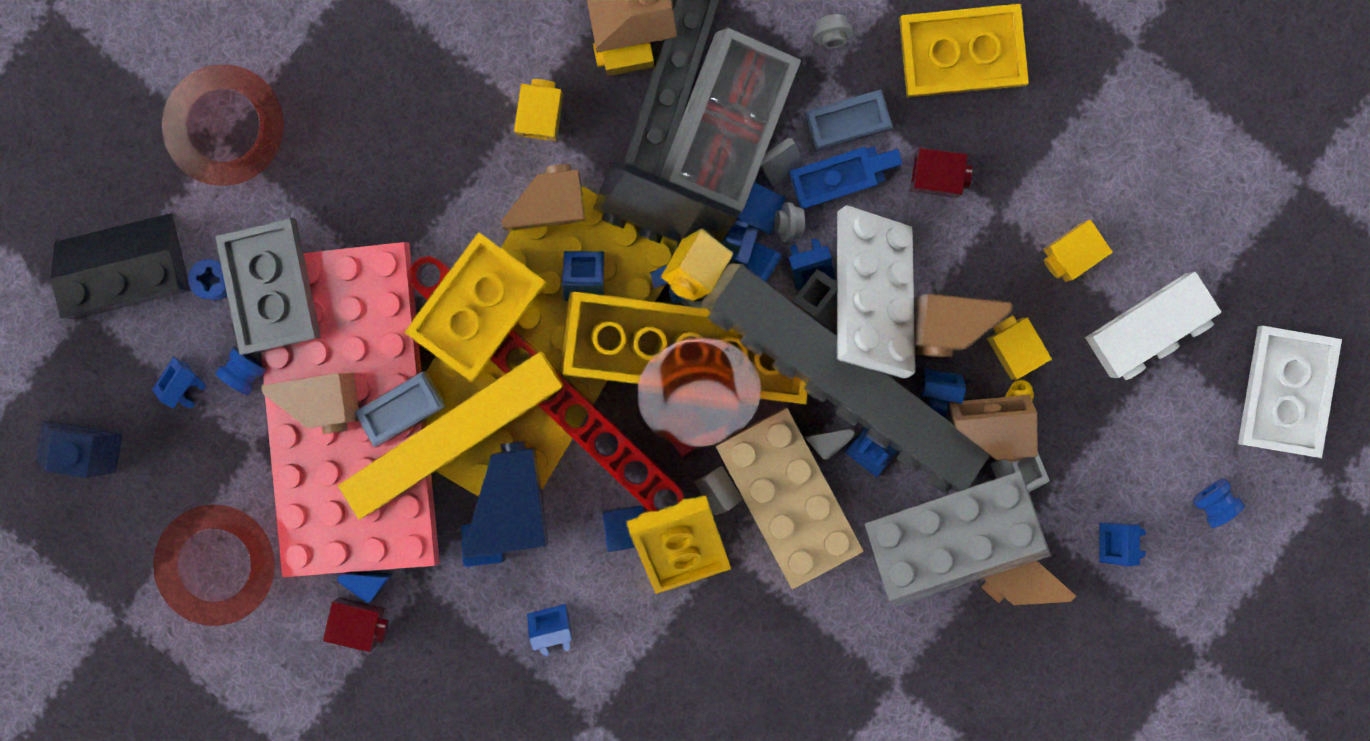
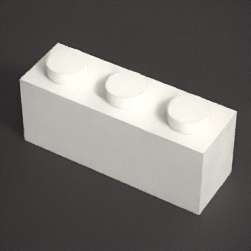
M1195 271L1183 274L1089 334L1085 339L1110 378H1120L1123 376L1125 380H1128L1145 370L1146 366L1143 362L1154 355H1157L1160 359L1180 347L1177 341L1187 334L1191 333L1195 337L1210 329L1214 325L1211 319L1222 312Z

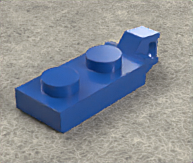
M865 146L791 170L788 173L799 207L804 210L875 187L878 183L886 181L884 171L899 167L903 163L898 149L878 155L875 146L870 148Z

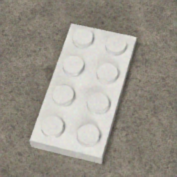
M846 205L837 211V360L907 378L915 373L912 226Z

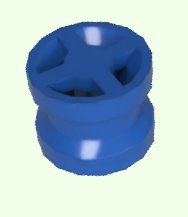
M205 259L195 263L188 275V283L192 292L198 297L210 300H221L227 297L220 261Z
M234 346L229 352L230 359L227 364L220 366L215 374L224 383L248 396L254 389L253 382L256 377L263 376L267 369L250 354L239 355L238 348Z
M1225 478L1212 483L1192 500L1197 508L1205 511L1207 514L1206 521L1212 528L1227 523L1245 508L1241 498L1234 497L1230 492L1231 485Z

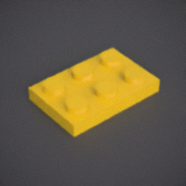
M1021 4L900 16L899 23L907 98L1021 87L1029 84Z
M478 232L406 329L405 333L469 381L473 382L541 291L546 281Z
M706 495L696 499H685L675 506L657 512H646L636 519L627 521L630 536L655 594L731 569Z

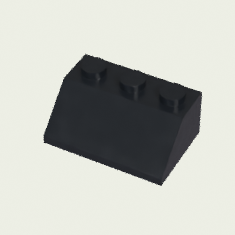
M618 163L610 164L593 209L603 213L601 220L622 229H624L626 223L640 228L639 236L661 244L663 238L676 242L675 251L682 239L701 229L721 243L740 214V210L633 165Z
M171 213L54 242L50 279L60 318L79 319L191 291Z

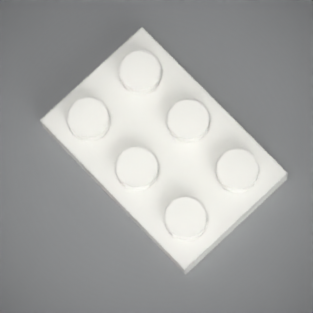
M1258 326L1238 444L1322 458L1342 339Z

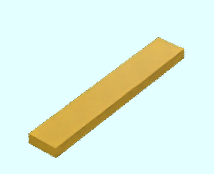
M539 352L337 486L358 520L364 519L565 386L544 353Z

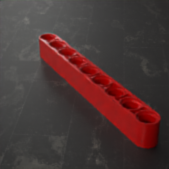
M421 257L410 268V282L428 300L451 268L437 258ZM427 265H436L440 271V279L434 286L426 287L421 281V272ZM512 328L490 360L504 374H507L513 370L508 362L511 351L516 348H522L529 355V359L539 352ZM551 364L565 387L560 389L553 399H545L537 405L649 512L661 510L656 506L654 496L662 489L672 490L677 496V504L683 501L684 495L680 486ZM579 404L587 409L589 418L586 425L574 427L568 422L566 415L570 406ZM608 432L615 435L618 440V449L615 453L604 455L598 451L596 439L599 434ZM631 461H641L648 469L647 478L639 483L630 481L625 474L626 465Z

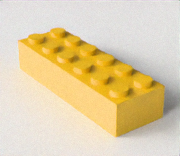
M569 292L559 370L561 374L806 404L807 392L804 390V387L807 385L797 376L790 379L778 372L772 366L775 361L764 352L760 356L747 349L740 343L743 336L732 328L727 332L708 319L711 312L707 309Z

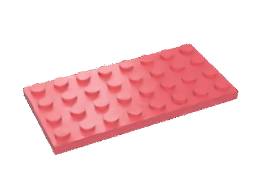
M408 242L303 253L321 338L262 351V366L267 369L263 374L264 385L353 372L360 409L421 373L419 343L405 333L416 317L414 286L409 278L412 266L410 244ZM265 396L282 577L425 567L440 564L431 475L361 520H358L337 486L427 427L426 419L383 445L373 447L360 421L348 422V431L323 434L322 427L306 428Z

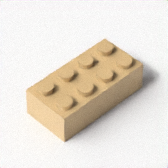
M784 407L715 444L792 590L864 552L788 408Z

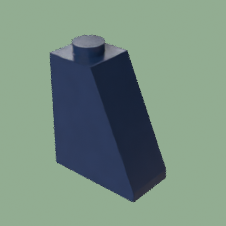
M42 420L36 460L44 471L82 478L116 473L123 433Z
M525 441L500 444L501 452L491 455L463 549L464 558L545 547L549 543L536 448H526Z

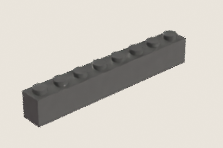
M728 264L713 291L707 294L701 303V306L711 312L708 319L727 332L730 328L743 336L740 343L747 349L760 356L764 352L775 361L772 366L778 372L790 379L797 376L807 384L804 390L809 395L823 403L828 399L838 407L835 413L840 418L854 426L859 422L869 430L866 436L871 441L885 449L890 445L899 452L897 459L902 464L914 471H917L919 468L930 475L927 482L943 493L947 494L949 490L960 492L968 489L990 456L989 453L956 429L952 423L886 373L837 360V336L743 265Z

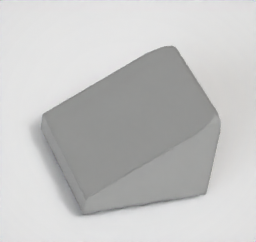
M787 138L764 155L759 169L770 185L776 187L790 177L789 171L803 167L804 161L794 140Z
M849 428L804 435L803 438L821 459L828 460L849 442L855 433Z
M1039 454L1036 457H1025L1023 460L1015 462L1003 459L990 463L996 479L1020 471L1029 492L1050 482Z
M723 466L694 481L702 496L706 495L714 515L729 511L743 500Z

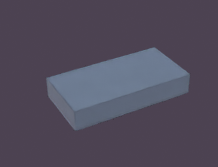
M882 89L804 113L815 152L893 128Z
M424 371L355 411V414L373 447H379L446 408V405L428 372Z

